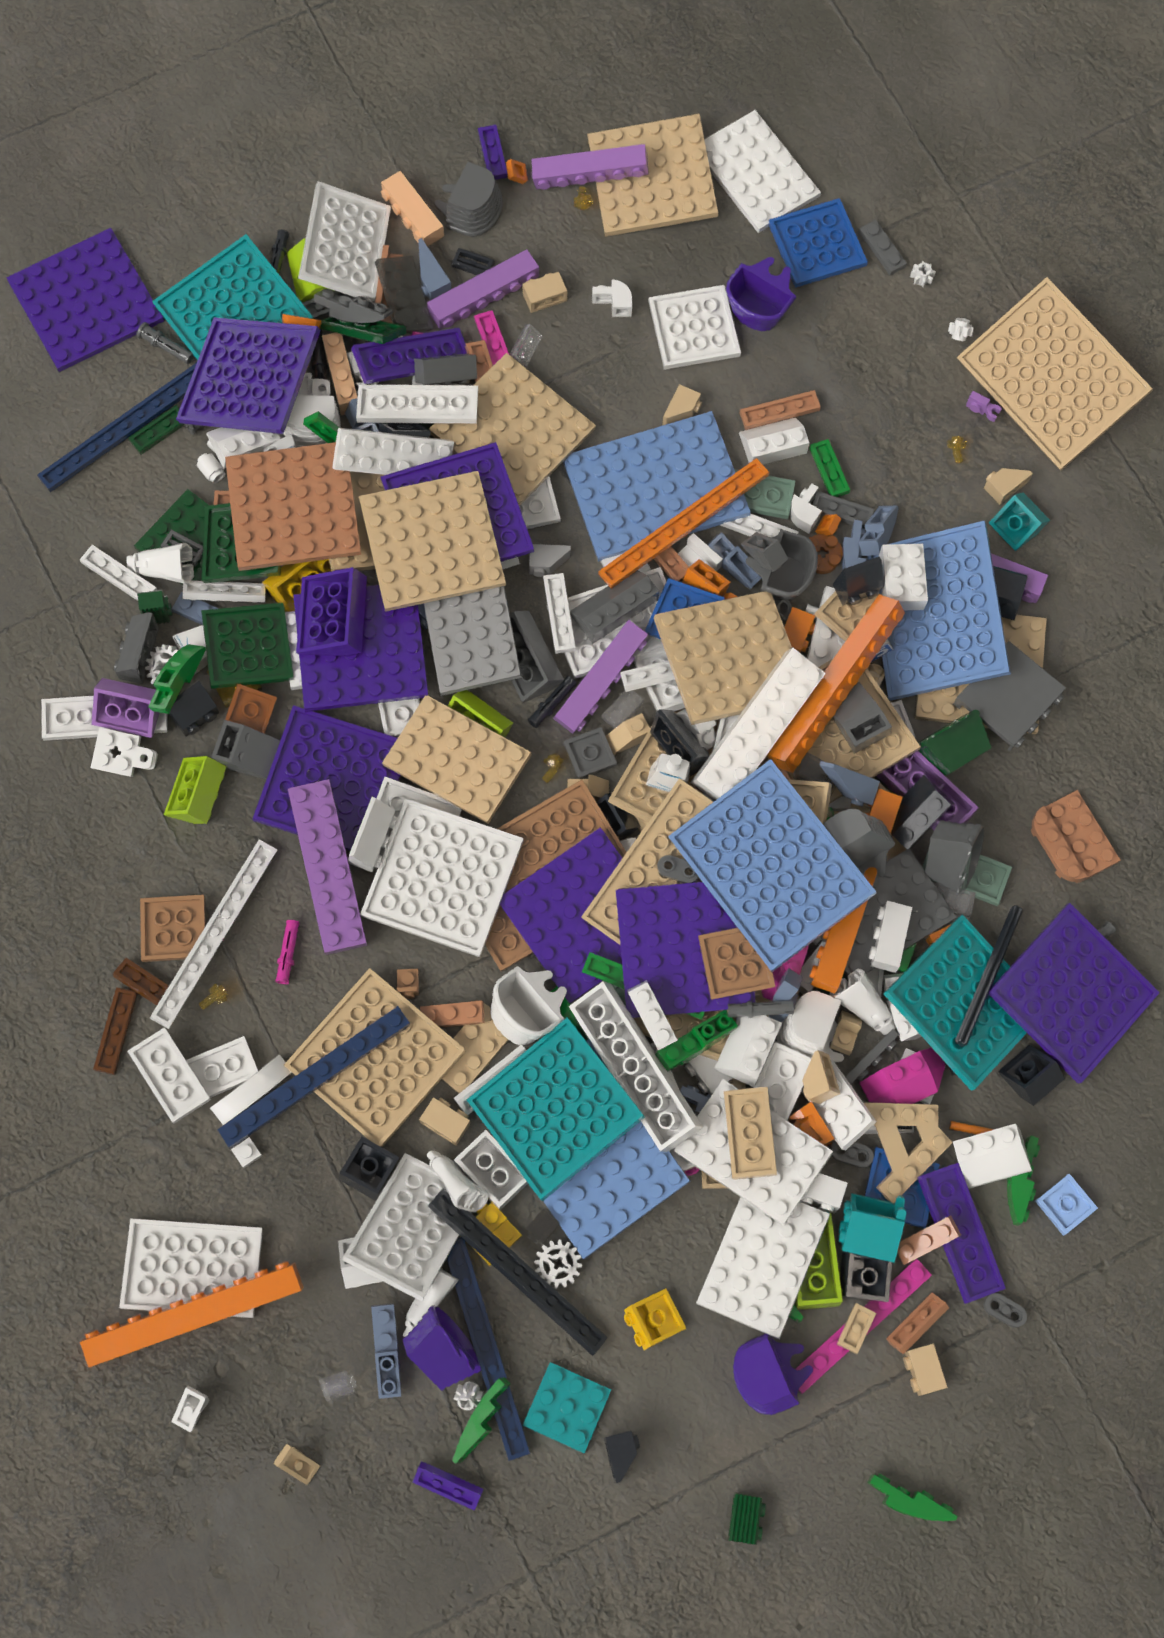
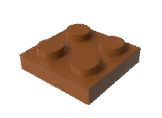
M237 684L225 720L245 725L265 734L277 697Z

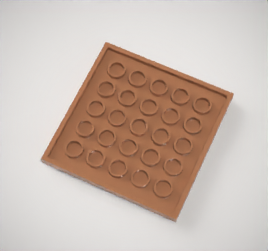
M336 442L225 457L239 571L361 555L350 471L332 468Z

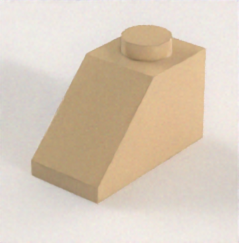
M679 384L663 416L662 426L693 417L695 412L698 413L702 405L700 401L701 393Z
M1002 468L997 473L993 471L988 475L984 489L1000 505L1026 485L1033 473L1027 470Z
M642 713L621 723L606 735L613 755L642 743L650 727Z
M819 1050L815 1051L802 1079L804 1085L803 1092L809 1101L820 1104L841 1093L829 1054Z

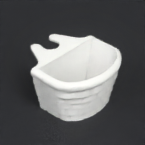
M297 395L284 434H278L280 439L292 434L297 447L327 444V442L304 426L303 421L305 417L319 411L341 428L340 415L334 396Z
M517 966L496 981L492 994L491 1018L501 1034L508 1040H511V1042L522 1046L533 1043L552 1031L564 1020L560 1013V1006L567 992L566 988L559 987L556 992H549L544 987V982L553 976L551 971L529 973Z
M818 991L804 994L797 999L794 1014H789L783 1020L776 1036V1042L812 1058L815 1051L819 1050L829 1054L834 1062H842L844 1056L841 1053L833 1052L830 1048V1042L833 1039L837 1026L834 1019L841 1000Z

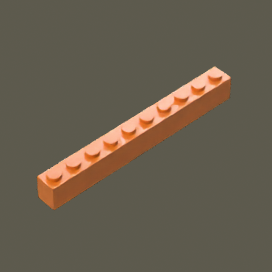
M882 595L877 596L824 671L826 674L768 752L767 757L778 768L793 773L797 766L800 765L808 750L812 748L820 733L823 732L825 726L835 715L837 709L847 698L854 685L857 684L863 672L869 667L870 662L880 651L882 645L892 634L899 621L902 620L905 612L899 600Z
M878 789L873 805L868 804L871 807L869 813L865 812V814L881 820L891 833L902 797ZM874 867L868 868L864 873V877L872 887L877 875V869ZM868 900L823 934L822 938L826 939L824 947H819L816 958H819L817 966L813 965L809 975L810 978H813L812 986L834 994L838 990Z
M288 1261L275 1265V1270L269 1272L267 1268L255 1272V1277L247 1279L246 1276L233 1281V1285L228 1287L225 1284L218 1285L212 1288L213 1292L204 1294V1291L191 1296L192 1300L183 1302V1299L170 1303L169 1308L164 1310L161 1307H157L148 1311L149 1315L142 1318L140 1314L127 1319L128 1323L122 1325L119 1322L106 1326V1331L99 1333L97 1329L86 1333V1338L80 1341V1345L88 1368L302 1291L304 1287L295 1262L291 1264Z

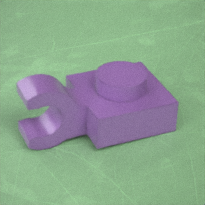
M972 391L966 404L973 412L982 415L985 412L987 418L995 422L997 416L992 414V412L994 411L999 414L1002 409L998 405L989 403L990 399Z

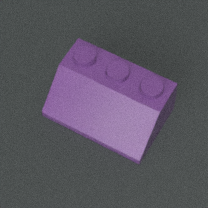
M102 678L94 688L91 725L152 738L160 712L151 711L148 706L156 690Z

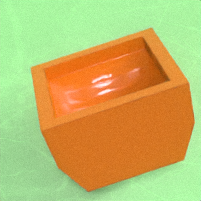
M812 1102L789 1117V1123L794 1124L795 1127L827 1147L833 1143L834 1137Z

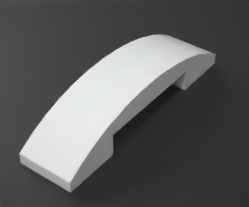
M279 1054L231 1093L210 1107V1109L224 1125L276 1086L291 1071L284 1066L286 1062Z

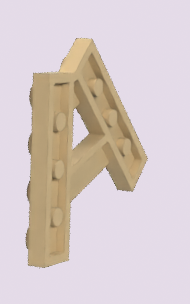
M864 1103L877 1121L874 1125L892 1169L887 1177L876 1187L889 1202L894 1203L897 1196H901L918 1179L917 1177L921 1176L953 1143L938 1127V1105ZM897 1126H916L922 1141L909 1154L906 1152Z

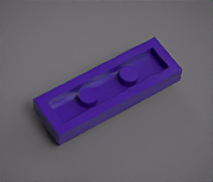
M497 125L478 128L486 169L492 172L495 180L507 178V169Z
M421 1461L413 1483L474 1511L483 1492L482 1488Z

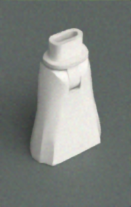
M180 543L128 555L127 568L143 576L188 584L194 577L193 565L182 564V562L192 561V548L187 543Z
M858 968L850 973L848 981L845 978L841 979L835 994L830 992L831 997L841 1000V1005L852 1011L866 1024L873 1027L874 1030L880 1031L883 1035H887L892 1029L896 1028L888 1007L862 969Z
M433 1150L428 1152L429 1164L445 1184L455 1207L476 1212L486 1205L489 1193L467 1178L453 1160Z
M440 1269L423 1301L415 1298L406 1315L407 1321H405V1326L407 1327L403 1333L404 1337L413 1330L422 1319V1315L428 1312L430 1306H438L458 1282V1279L445 1270Z

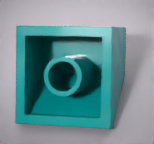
M1022 492L1015 494L992 518L989 524L1017 551L1035 537L1050 522V519Z

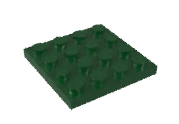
M187 489L134 545L135 549L142 552L161 548V544L171 529L203 546L205 506L209 505ZM174 537L171 538L172 540L178 542L179 544H180V543H183V542H181L180 540H178V539H176V538H174ZM191 547L192 551L198 553V550ZM203 555L202 559L198 561V565L196 567L193 566L194 577L191 581H202Z
M231 504L205 506L202 581L204 583L281 575V565L239 571Z
M283 603L201 610L211 689L235 687L237 684L245 686L294 680Z

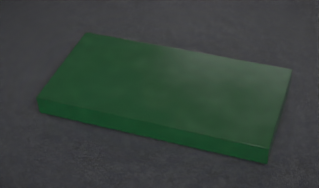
M329 317L322 320L320 329L380 344H385L406 334L405 326L381 320L369 323H355Z

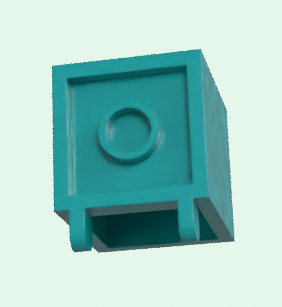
M851 1193L850 1200L845 1201L843 1213H845L844 1220L840 1221L838 1230L842 1251L895 1263L905 1224V1198L897 1196L895 1203Z

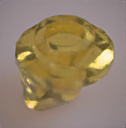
M581 186L578 197H574V206L579 210H586L593 204L590 195H586V188Z
M952 436L951 440H947V448H952L955 463L957 464L963 462L960 449H965L967 441H963L961 436Z
M548 755V758L544 759V763L550 768L542 777L546 783H549L558 769H560V765L564 762L560 755Z
M213 984L209 989L210 995L203 999L199 1006L201 1009H206L215 1001L218 1004L226 1002L228 993L222 985Z

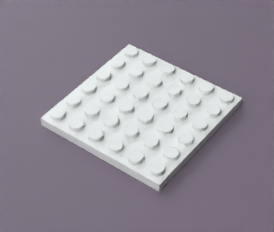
M405 798L360 915L361 917L481 957L524 839Z

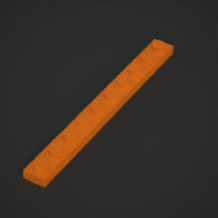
M757 458L599 570L600 577L612 589L768 477L769 471Z

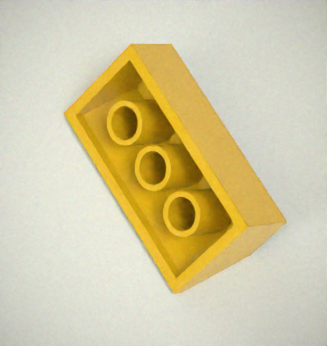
M329 559L288 564L281 567V575L270 576L262 583L277 603L284 604V611L291 612L295 611L293 595L301 594L302 577L331 572L332 570Z

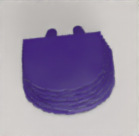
M768 257L751 266L741 263L731 275L726 287L727 297L729 298L734 316L742 324L758 331H770L773 329L796 299V295L789 289L791 269L784 267L782 273L778 276L770 274L769 267L774 263V258Z
M430 1306L428 1312L422 1315V1319L413 1330L403 1338L407 1356L441 1391L481 1371L477 1355L468 1338L457 1324L437 1306Z
M763 1334L747 1341L738 1348L733 1364L734 1379L739 1393L752 1409L760 1414L775 1415L778 1412L781 1413L800 1404L797 1397L798 1390L812 1374L813 1368L807 1365L801 1370H795L791 1367L790 1359L793 1355L802 1353L804 1346L801 1344L778 1343L772 1336Z

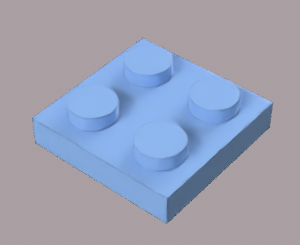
M1070 1174L1066 1175L1035 1201L1063 1236L1098 1209Z

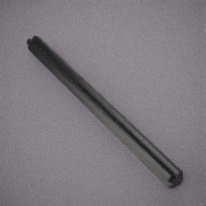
M1018 905L1012 906L955 1039L956 1044L961 1047L968 1045L1021 918L1023 909Z

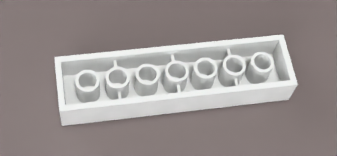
M791 648L786 651L690 783L716 801L752 774L826 673L796 649Z
M601 982L569 1006L609 1071L644 1114L645 1118L641 1122L660 1151H671L703 1128L673 1079L656 1057L655 1051L612 984Z

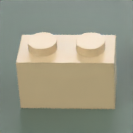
M559 272L548 273L544 277L530 279L524 283L523 296L530 312L533 313L567 301V289Z
M433 1097L419 1121L457 1146L470 1126L469 1116L459 1109L456 1112L449 1108L451 1104L440 1098L437 1100Z
M934 1344L905 1352L906 1357H903L906 1369L911 1371L913 1379H910V1383L914 1393L917 1392L918 1396L947 1388Z

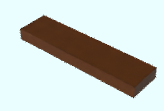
M116 987L94 1064V1071L111 1075L116 1074L136 1003L137 992Z

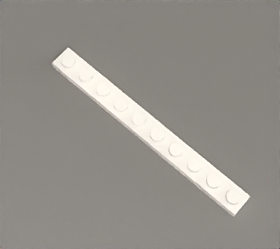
M260 839L258 840L150 1016V1019L167 1029L171 1027L276 854L277 849Z

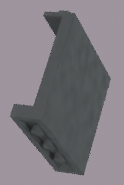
M1008 641L1006 648L1011 674L969 683L957 696L953 704L958 709L963 706L969 712L975 709L978 710L983 723L1010 745L1008 750L1011 751L1014 747L1019 748L1026 740L1024 736L1027 732L1031 734L1038 727L1036 722L1040 718L1044 720L1052 710L1049 708L1053 704L1057 706L1065 697L1062 693L1066 687Z

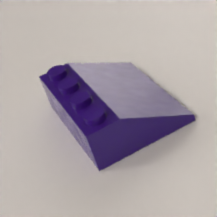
M352 567L302 577L296 647L298 655L345 656L362 653L366 575Z

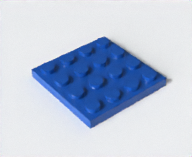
M840 198L775 217L768 221L786 267L791 269L790 277L795 288L867 266V259Z

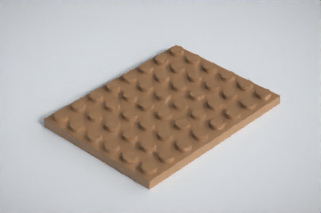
M583 780L576 782L497 828L524 839L504 894L600 827L621 857L625 856L627 852ZM499 906L485 946L502 972L533 954V952L502 907Z

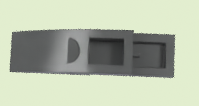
M323 289L314 295V302L330 308L329 316L348 322H376L393 314V310L387 308L386 305L370 301L365 296H358L351 300L347 296L335 294L331 289Z

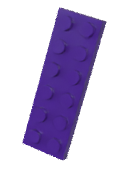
M460 328L399 337L385 344L375 342L357 344L351 348L364 384L415 376L414 359L467 353Z
M959 1163L917 1177L934 1224L948 1216H952L962 1235L944 1244L943 1248L964 1304L1006 1289Z

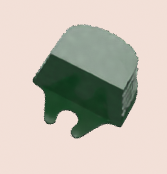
M976 709L918 742L921 746L918 752L944 776L952 773L992 747L986 736L987 733L984 730L983 721L979 716L980 712Z

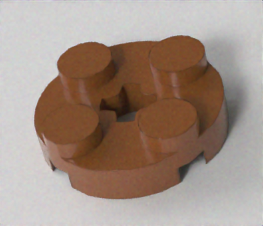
M818 534L810 537L809 539L813 542L817 553L820 550L827 552L825 558L818 555L816 573H831L842 560L843 550L840 543L833 535Z

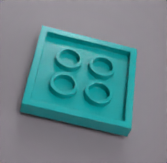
M550 1362L523 1426L585 1453L611 1389Z

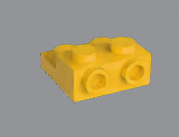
M493 1202L489 1205L486 1203L482 1209L476 1211L479 1214L476 1218L509 1248L522 1237L519 1231L507 1220L506 1216ZM478 1253L489 1266L492 1265L480 1253Z
M666 1288L624 1309L626 1313L624 1314V1320L628 1326L633 1327L636 1333L634 1340L644 1350L687 1329Z

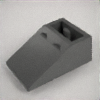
M858 682L832 717L854 754L891 735L892 726L881 708L862 684Z
M224 720L211 758L225 765L226 769L267 780L280 740L245 725Z

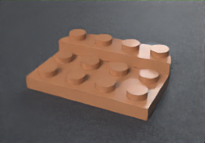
M1078 790L1045 807H1041L1034 815L1031 833L1041 843L1057 870L1055 872L1060 879L1062 877L1065 880L1080 883L1121 861Z

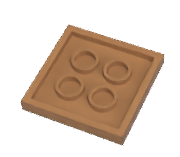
M204 895L140 898L142 962L184 960L187 958L206 927Z
M738 928L698 936L711 1000L775 987L773 973Z

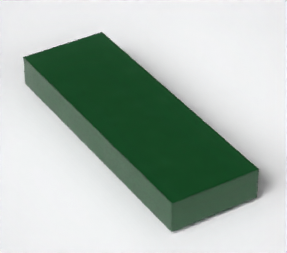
M177 405L128 438L140 455L184 426L183 423H179L176 420L179 407Z

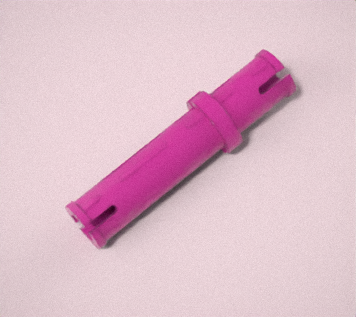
M286 920L281 955L277 960L279 966L275 982L279 984H289L290 970L294 966L292 959L300 924L295 920Z

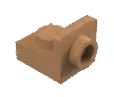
M418 969L397 970V992L406 999H413L419 995Z

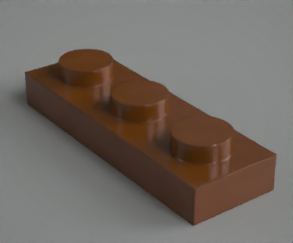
M125 958L113 972L114 978L156 1006L169 985L128 958Z

